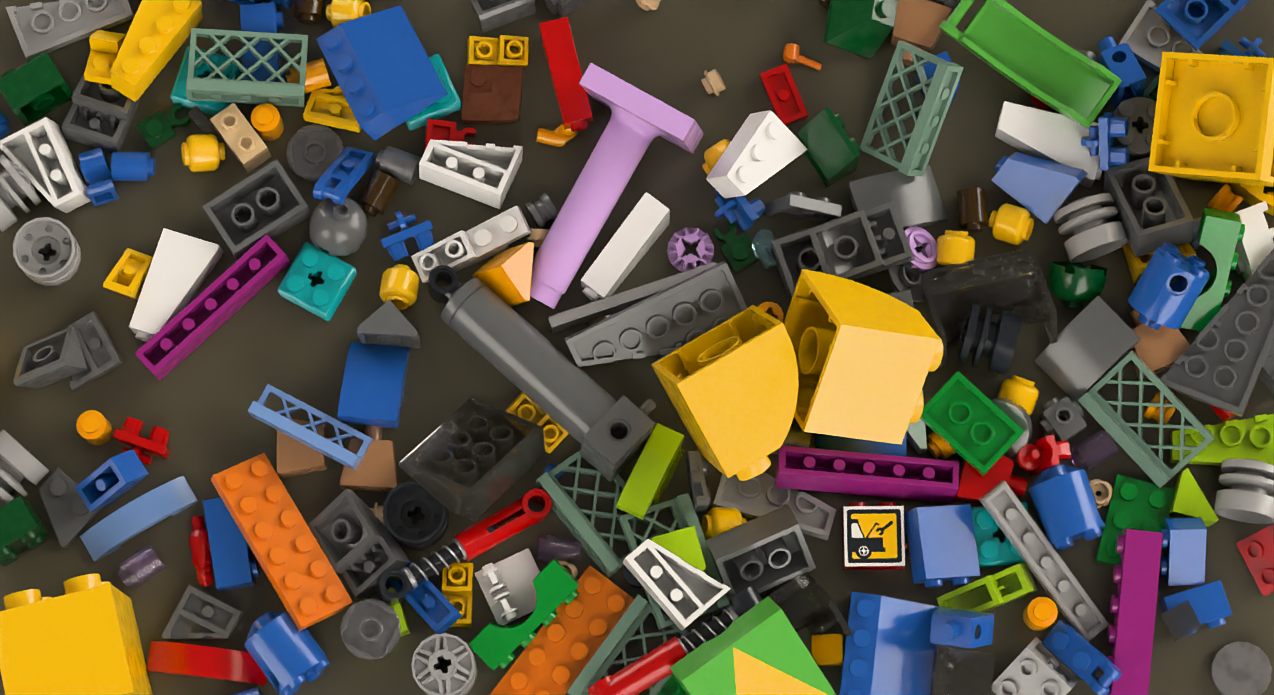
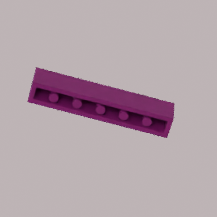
M266 234L134 354L161 381L290 264L287 255Z
M781 446L776 459L775 487L953 503L959 489V462Z
M1124 529L1122 530V535H1117L1116 553H1120L1119 565H1115L1113 570V583H1117V594L1112 595L1110 602V613H1115L1114 625H1109L1107 642L1112 644L1111 656L1106 655V657L1123 674L1117 681L1114 680L1110 684V691L1107 695H1148L1163 533Z

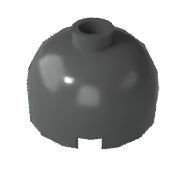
M329 198L323 200L315 207L308 226L309 238L314 246L319 250L320 247L328 250V254L333 256H347L356 252L365 241L368 230L366 214L359 204L349 198H346L343 205L333 203L332 199Z

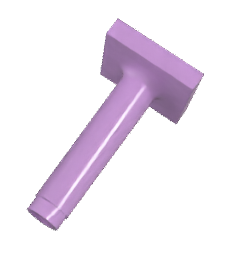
M590 63L579 84L592 99L610 108L612 115L532 262L530 296L552 309H555L562 294H565L651 141L661 136L693 154L704 135L695 119L593 63Z

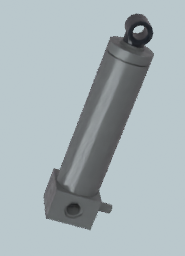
M441 265L432 269L428 279V291L433 300L446 304L441 312V320L582 445L580 455L611 482L645 447L655 424L648 415L656 408V403L652 399H647L638 408L624 395L616 401L478 277L469 280L463 285L458 280L457 273L453 268ZM445 280L451 285L447 288H440L436 283Z

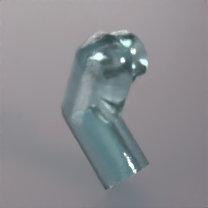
M768 229L759 230L752 243V248L764 270L773 267L777 263L770 251L774 236Z

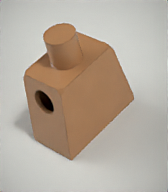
M898 0L891 44L897 46L899 40L905 41L931 54L942 34L938 26L943 20L946 21L952 8L928 0ZM905 50L902 58L903 64L908 66L914 65L912 54Z
M1137 310L1130 312L1137 326L1132 330L1140 337V342L1130 352L1133 350L1154 374L1172 367L1179 356L1190 346L1180 330L1163 325L1158 330L1152 329L1139 321L1138 316L1140 313ZM1133 362L1137 377L1139 379L1140 369Z
M291 419L301 426L310 423V421ZM325 424L316 426L318 435L331 439L328 438ZM277 430V474L280 478L323 471L328 468V456Z
M365 426L364 434L372 438L373 441L356 471L344 465L340 479V486L343 490L347 488L354 491L391 492L399 485L395 445L393 441L382 440L383 427ZM351 439L348 450L357 454L363 441Z

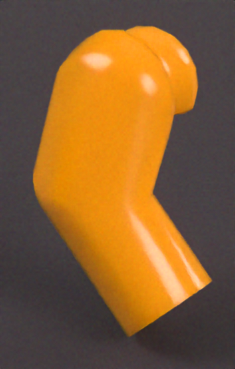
M563 124L554 131L538 128L535 142L563 147L575 138L578 131L572 132L571 128L564 130Z

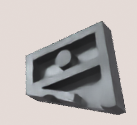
M94 311L68 326V328L74 326L77 331L87 366L86 370L72 375L70 387L73 391L80 390L124 363L100 317Z

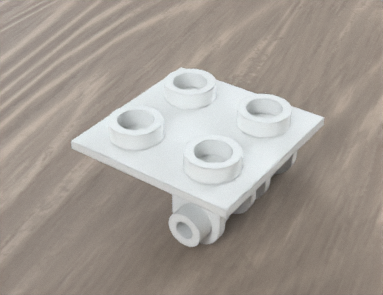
M529 548L495 564L489 563L483 566L482 570L474 573L498 624L506 625L533 612L535 609L537 595L532 580L540 571Z

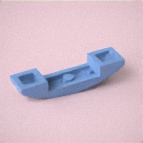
M181 476L119 508L84 532L80 538L93 561L97 562L121 548L120 545L166 517L170 515L175 516L197 503L198 499L185 477Z

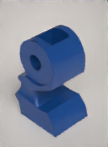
M102 147L80 153V168L88 184L86 187L88 197L94 207L120 199L118 191L112 182L110 167Z

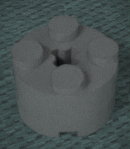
M1133 97L1124 100L1114 111V117L1129 120L1128 135L1126 137H1114L1115 146H1129L1130 159L1128 162L1150 157L1156 101L1146 97ZM1134 126L1139 127L1142 133H1137V128Z

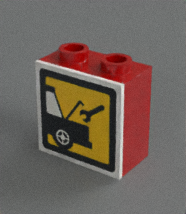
M850 502L847 507H843V571L903 570L905 567L904 506H896V502H879L878 506H866L865 502Z

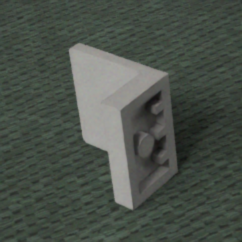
M1035 637L990 685V689L996 695H1067L1080 680V677L1043 645L1041 640Z

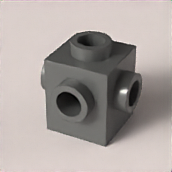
M1068 396L1062 400L1055 397L1042 406L1045 411L1039 416L1041 420L1039 425L1046 436L1054 435L1055 442L1069 441L1087 427L1082 418L1084 413L1076 401L1071 402Z

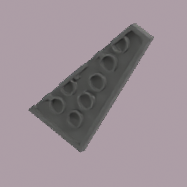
M1274 249L1257 267V270L1236 291V294L1221 308L1200 332L1189 348L1179 356L1168 372L1160 378L1170 390L1240 417L1243 416L1274 340Z
M723 261L564 339L578 367L610 363L630 358L639 359L659 354L668 355L747 309V306L727 263Z

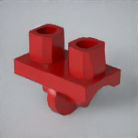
M127 417L121 430L115 429L113 438L117 439L119 443L134 447V452L142 463L150 465L152 462V457L144 454V451L168 459L170 450L167 445L170 432L167 429L153 426L149 439L139 437L144 423L132 417ZM124 447L122 453L127 452L131 449Z
M1054 435L1045 436L1032 444L1024 445L1017 452V462L1023 469L1029 470V476H1038L1041 472L1059 465L1060 461L1071 458L1068 441L1055 442Z

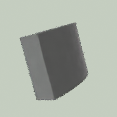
M83 73L72 95L73 104L62 125L63 136L65 139L93 148L102 147L103 151L109 153L120 152L135 116L140 98L137 102H134L113 89L112 85L85 81Z
M930 165L926 167L923 176H907L896 170L848 183L847 190L855 212L862 209L867 211L893 201L904 230L915 226L924 228L948 220Z
M893 201L867 211L862 209L808 230L823 273L853 280L915 260Z
M1097 296L1037 357L1035 363L1072 401L1078 402L1086 392L1097 384L1140 342V337Z
M346 488L308 524L309 529L334 571L343 575L355 597L371 598L378 591V584L382 574L391 569H402L410 562L378 517H375L373 511L351 489Z

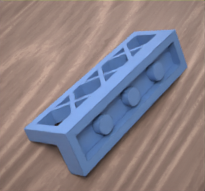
M267 384L258 402L253 401L248 409L249 414L253 418L354 471L357 470L373 441L369 436ZM273 394L282 399L284 410L274 412L264 405L270 395ZM287 402L294 405V407L288 408ZM301 409L308 412L310 423L301 426L293 422L290 416L291 412ZM313 416L321 420L314 422ZM326 423L333 425L337 437L326 439L318 435L316 426ZM338 429L346 432L347 434L340 436ZM356 437L363 441L358 453L354 454L343 447L342 440Z

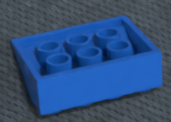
M401 5L341 23L316 39L359 126L373 140H377L448 94Z
M851 592L838 695H930L935 644L930 643L932 613L938 606L881 595Z

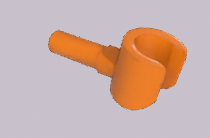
M786 44L783 51V59L786 63H800L820 71L822 64L799 55V45Z

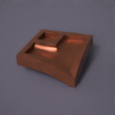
M465 64L462 123L496 124L519 122L523 68Z

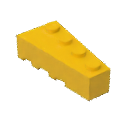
M142 0L110 70L112 88L137 102L189 37L191 28H196L203 19L202 2L200 0Z

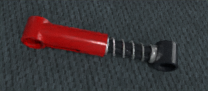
M542 489L529 490L523 497L454 535L452 544L448 546L442 545L440 551H432L431 556L427 558L421 557L420 562L417 564L411 563L410 568L404 567L402 569L386 571L379 580V598L390 605L401 603L407 594L413 592V589L418 587L419 582L425 579L428 581V577L435 573L439 575V571L446 567L449 569V565L456 561L460 563L459 560L462 558L468 562L526 528L543 522L551 509L552 501L550 496ZM530 501H537L542 505L543 510L541 512H533L529 509L528 503ZM520 515L518 518H516V519L510 521L509 523L503 525L502 527L498 528V526H500V525L504 524L505 522L511 520L512 518H514V517ZM389 581H396L401 585L402 590L398 593H391L386 589L385 584Z
M755 586L743 590L729 601V607L723 609L721 615L717 617L712 616V620L708 623L702 622V626L697 630L692 629L689 635H681V640L679 638L676 639L675 636L614 675H609L599 680L587 692L589 695L640 694L672 674L670 670L672 665L704 642L724 632L733 621L763 600Z

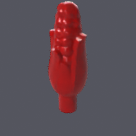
M195 516L191 518L193 532L188 537L192 553L191 563H194L200 585L207 587L212 583L213 578L208 531L204 529L203 516Z

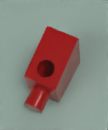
M1002 456L984 476L966 460H963L959 477V489L954 501L982 504L979 499L1001 481H1005L1014 494L1024 496L1028 479L1011 475L1014 461L1005 456Z

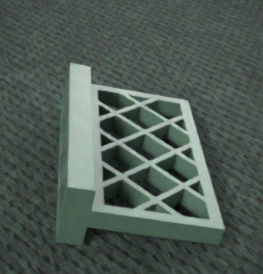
M191 28L188 77L186 80L187 100L246 104L268 103L279 106L304 107L308 35ZM197 37L210 38L215 45L206 53H203L196 46ZM231 39H238L245 46L235 55H232L224 46ZM260 41H268L274 47L264 57L253 48ZM289 43H302L301 52L293 59L282 49ZM218 49H221L229 60L217 68L208 58ZM247 51H250L259 61L247 70L238 59ZM197 53L200 57L195 61V56ZM276 53H279L288 63L276 72L267 61ZM301 59L299 67L296 63ZM202 62H205L214 71L206 78L194 77L195 68ZM233 63L243 73L236 80L227 79L222 73ZM263 65L272 76L266 81H257L251 74ZM293 67L300 75L299 83H287L281 75Z
M899 40L862 139L861 150L898 168L899 172L907 176H923L964 67L956 63L947 62L905 41ZM905 50L911 52L914 60V65L906 69L902 62ZM932 62L937 67L934 76L927 80L923 66ZM917 70L921 83L911 88L907 74ZM900 78L904 92L894 96L892 85L894 80ZM923 89L925 100L923 105L917 107L913 93ZM907 97L911 111L901 115L897 101ZM890 105L894 119L884 123L882 113L884 108ZM913 116L915 127L913 132L907 134L903 120ZM896 124L901 138L891 142L887 128ZM880 132L884 146L875 149L870 145L874 135ZM903 143L905 149L902 162L896 159L893 147Z
M1133 350L1078 400L1159 488L1165 485L1215 439ZM1131 360L1140 369L1139 381L1123 380V367ZM1118 373V380L1111 379ZM1144 374H1145L1151 381H1144ZM1106 383L1118 384V401L1106 400L1098 390ZM1123 384L1139 385V402L1122 401ZM1144 385H1155L1160 390V402H1143ZM1165 396L1171 403H1165ZM1112 405H1118V412ZM1122 405L1139 406L1138 422H1127L1122 417ZM1143 406L1160 407V423H1143ZM1164 407H1176L1181 412V424H1164ZM1185 418H1186L1192 425H1185ZM1131 426L1138 427V433ZM1143 427L1159 428V444L1146 443L1143 439ZM1164 428L1181 429L1180 445H1164ZM1185 429H1197L1205 440L1198 446H1185ZM1152 448L1159 449V455ZM1163 449L1180 450V462L1173 469L1163 461ZM1185 450H1193L1184 458Z
M580 449L553 470L537 478L534 487L548 493L552 501L551 509L606 578H610L618 569L624 566V559L631 554L629 549V553L619 559L612 550L613 540L627 542L625 536L614 534L615 521L619 520L621 516L616 514V505L621 496L619 488L623 491L626 483L618 474L613 479L616 483L615 493L598 491L599 478L604 476L598 470L580 468L582 457ZM576 462V467H570V465ZM561 471L575 473L574 486H561L554 476ZM579 474L596 476L594 490L577 488ZM567 492L573 493L572 498L568 495ZM576 493L593 496L592 511L580 509L576 505ZM597 497L614 499L613 512L596 511ZM651 514L645 515L649 518H652ZM585 515L591 516L590 521L587 519ZM595 517L612 519L610 534L601 533L595 529ZM639 518L629 521L632 522V532L634 533L636 523L649 524ZM652 526L651 529L655 534L648 539L652 540L653 537L665 534V532ZM604 539H609V545Z
M689 493L650 506L646 515L654 514L652 518L645 516L643 521L649 523L643 537L632 532L628 522L638 517L629 513L619 517L631 553L638 548L635 540L640 542L639 546L645 542L652 526L666 533L675 531V526H677L678 530L695 526L707 570L705 573L722 584ZM670 508L674 518L670 528L655 521L659 511ZM644 588L659 630L676 625L671 619L664 621L660 610L661 607ZM726 593L699 617L723 611V609L729 606Z
M637 595L571 685L567 694L589 695L587 690L593 684L603 679V677H607V672L611 666L624 664V667H626L628 663L641 658L642 656L627 659L625 647L630 641L642 640L645 655L647 654L645 639L663 636V640L666 642L667 635L680 634L687 636L690 632L685 629L681 631L677 625L671 626L673 630L666 631L662 629V632L645 634L643 623L650 613L653 615L648 601ZM662 613L664 621L670 620L669 617ZM640 628L641 635L634 636ZM622 653V654H623V659H622V660H616V659L619 657V655ZM672 674L657 682L654 688L653 685L649 687V695H658Z

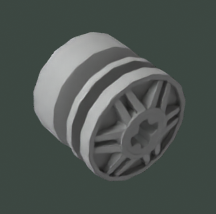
M2 154L0 156V163L5 169L0 172V230L3 233L18 221L12 211L14 206L17 205L22 211L28 213L30 210L22 201L28 196L36 206L42 201L38 197L35 186L19 166L5 158Z
M1101 193L1077 199L1054 213L1055 223L1063 224L1058 229L1059 234H1074L1064 243L1071 263H1081L1101 257L1128 243L1129 239L1123 223L1120 221L1107 222L1118 213L1116 207H1109L1114 202L1110 193Z
M49 217L35 218L25 223L18 230L13 241V256L20 269L33 282L46 287L59 286L69 281L78 271L81 262V248L69 228L62 222ZM49 249H52L56 255L50 256L47 261L43 254L49 253Z
M2 429L0 431V501L9 503L15 499L10 494L13 489L24 497L28 494L20 483L23 479L37 485L49 470L9 433Z
M1253 459L1223 460L1220 470L1225 474L1219 476L1218 482L1231 489L1217 491L1214 505L1215 514L1245 523L1273 524L1274 498L1267 494H1274V465Z
M447 633L432 635L423 640L414 651L411 662L413 677L421 690L427 695H466L474 686L478 674L477 660L468 644L458 636ZM441 659H445L447 663H452V665L448 666V672L444 674L440 669L436 670V667L440 666L439 661Z

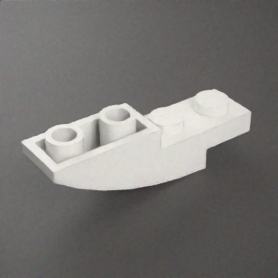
M516 205L466 232L461 230L411 257L422 282L426 283L428 282L430 272L437 266L446 265L453 268L455 272L509 248V244L532 232L521 208Z

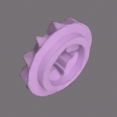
M917 226L904 230L915 260L910 261L911 268L917 267L922 272L937 265V243L933 236L925 229ZM922 246L921 251L917 253L915 248Z
M685 227L675 232L668 242V258L671 264L679 271L691 270L711 263L714 255V244L708 233L701 231L698 227ZM683 241L690 246L698 243L696 247L697 256L690 253L682 258L685 252Z

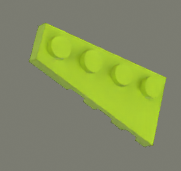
M1274 414L1257 415L1243 420L1235 419L1216 425H1203L1215 439L1188 463L1221 466V462L1226 459H1253L1274 465ZM1185 429V446H1198L1205 440L1197 429ZM1181 430L1171 432L1170 445H1180ZM1170 449V463H1179L1180 450ZM1185 450L1184 458L1193 450Z

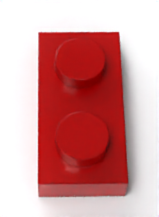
M787 63L760 73L759 78L773 111L786 127L808 119L809 115Z

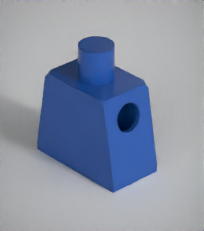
M1106 37L1097 43L1100 50L1098 63L1122 80L1109 99L1115 111L1122 101L1133 97H1143L1147 77L1129 44L1116 45L1113 37Z
M938 607L932 613L930 643L963 648L991 645L995 614ZM978 625L979 633L978 636H975V628Z

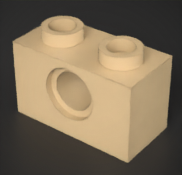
M234 102L210 119L215 130L248 173L272 157L265 143Z

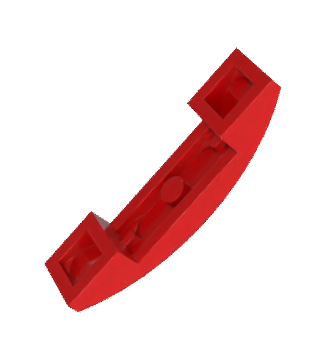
M151 641L146 671L266 686L267 677L248 652L172 642Z

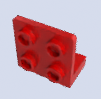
M1274 524L1236 544L1263 596L1274 592Z

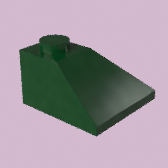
M830 0L823 43L865 59H872L894 28L898 0Z

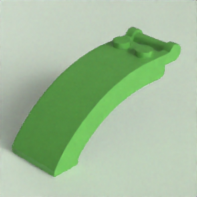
M961 0L946 21L943 20L938 26L943 33L953 38L1002 76L1085 128L1090 127L1122 82L1119 77L1103 65L1071 48L1027 18L1005 0H984L962 32L955 27L975 0Z

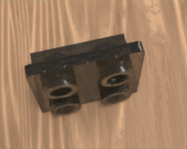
M937 644L934 652L930 695H991L995 655L993 653L954 649L948 645Z

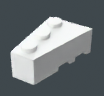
M771 110L751 113L706 180L724 198L745 196L808 149Z
M45 117L0 140V149L4 151L14 164L19 166L31 180V183L55 208L68 213L91 201L88 197L85 183L57 123Z
M430 139L419 162V178L500 209L522 162L523 146L514 145L513 148L496 147L495 144L486 143V146L468 145L467 142Z
M1266 201L1235 212L1240 215L1241 224H1245L1242 242L1237 241L1235 252H1238L1235 270L1238 274H1242L1245 282L1274 249V241L1272 239L1274 238V227L1268 228L1263 213L1269 210Z
M650 539L643 542L623 561V564L681 631L731 589L709 577L703 571L684 562L681 558Z

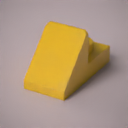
M97 30L89 37L91 51L84 72L85 81L111 85L110 70L126 34Z
M127 248L104 281L103 287L138 300L141 294L142 283L148 274L153 257Z

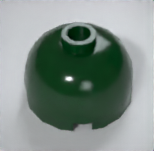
M1066 261L1049 262L1047 276L1050 291L1055 297L1065 300V306L1082 308L1083 302L1093 301L1104 290L1108 268L1092 264L1090 268V266L1082 265V263Z

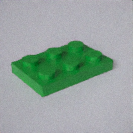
M959 371L923 407L920 417L929 428L982 476L991 469L1025 432Z
M1117 474L1104 521L1106 527L1102 529L1103 535L1100 537L1095 562L1110 566L1119 565L1120 553H1116L1117 535H1122V530L1124 529L1160 532V529H1165V518H1169L1175 489L1164 486L1159 488L1156 484Z

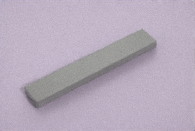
M712 262L549 316V325L552 333L589 322L601 316L620 312L717 263Z
M1001 481L979 499L1069 624L1088 642L1104 630L1109 623L1005 481Z

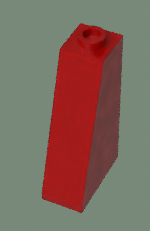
M568 17L539 23L540 38L564 130L571 128L572 132L587 129L588 124L593 123V116L587 92L579 84L583 76Z

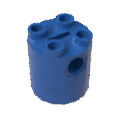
M1163 242L1161 247H1157L1128 298L1130 305L1140 313L1138 316L1139 321L1156 330L1161 325L1172 329H1180L1210 276L1209 272L1204 268L1206 263L1202 259L1194 255L1186 257L1178 253L1179 249L1167 242Z
M1059 465L1041 472L1028 491L1039 521L1043 524L1051 545L1055 546L1057 551H1062L1073 547V541L1084 537L1086 541L1102 536L1101 529L1105 528L1106 525L1098 513L1096 498L1086 471L1067 465Z
M270 611L261 616L252 624L244 644L245 649L279 695H294L300 689L299 686L306 680L309 683L316 680L324 673L322 670L330 664L327 655L307 628L299 631L288 611Z

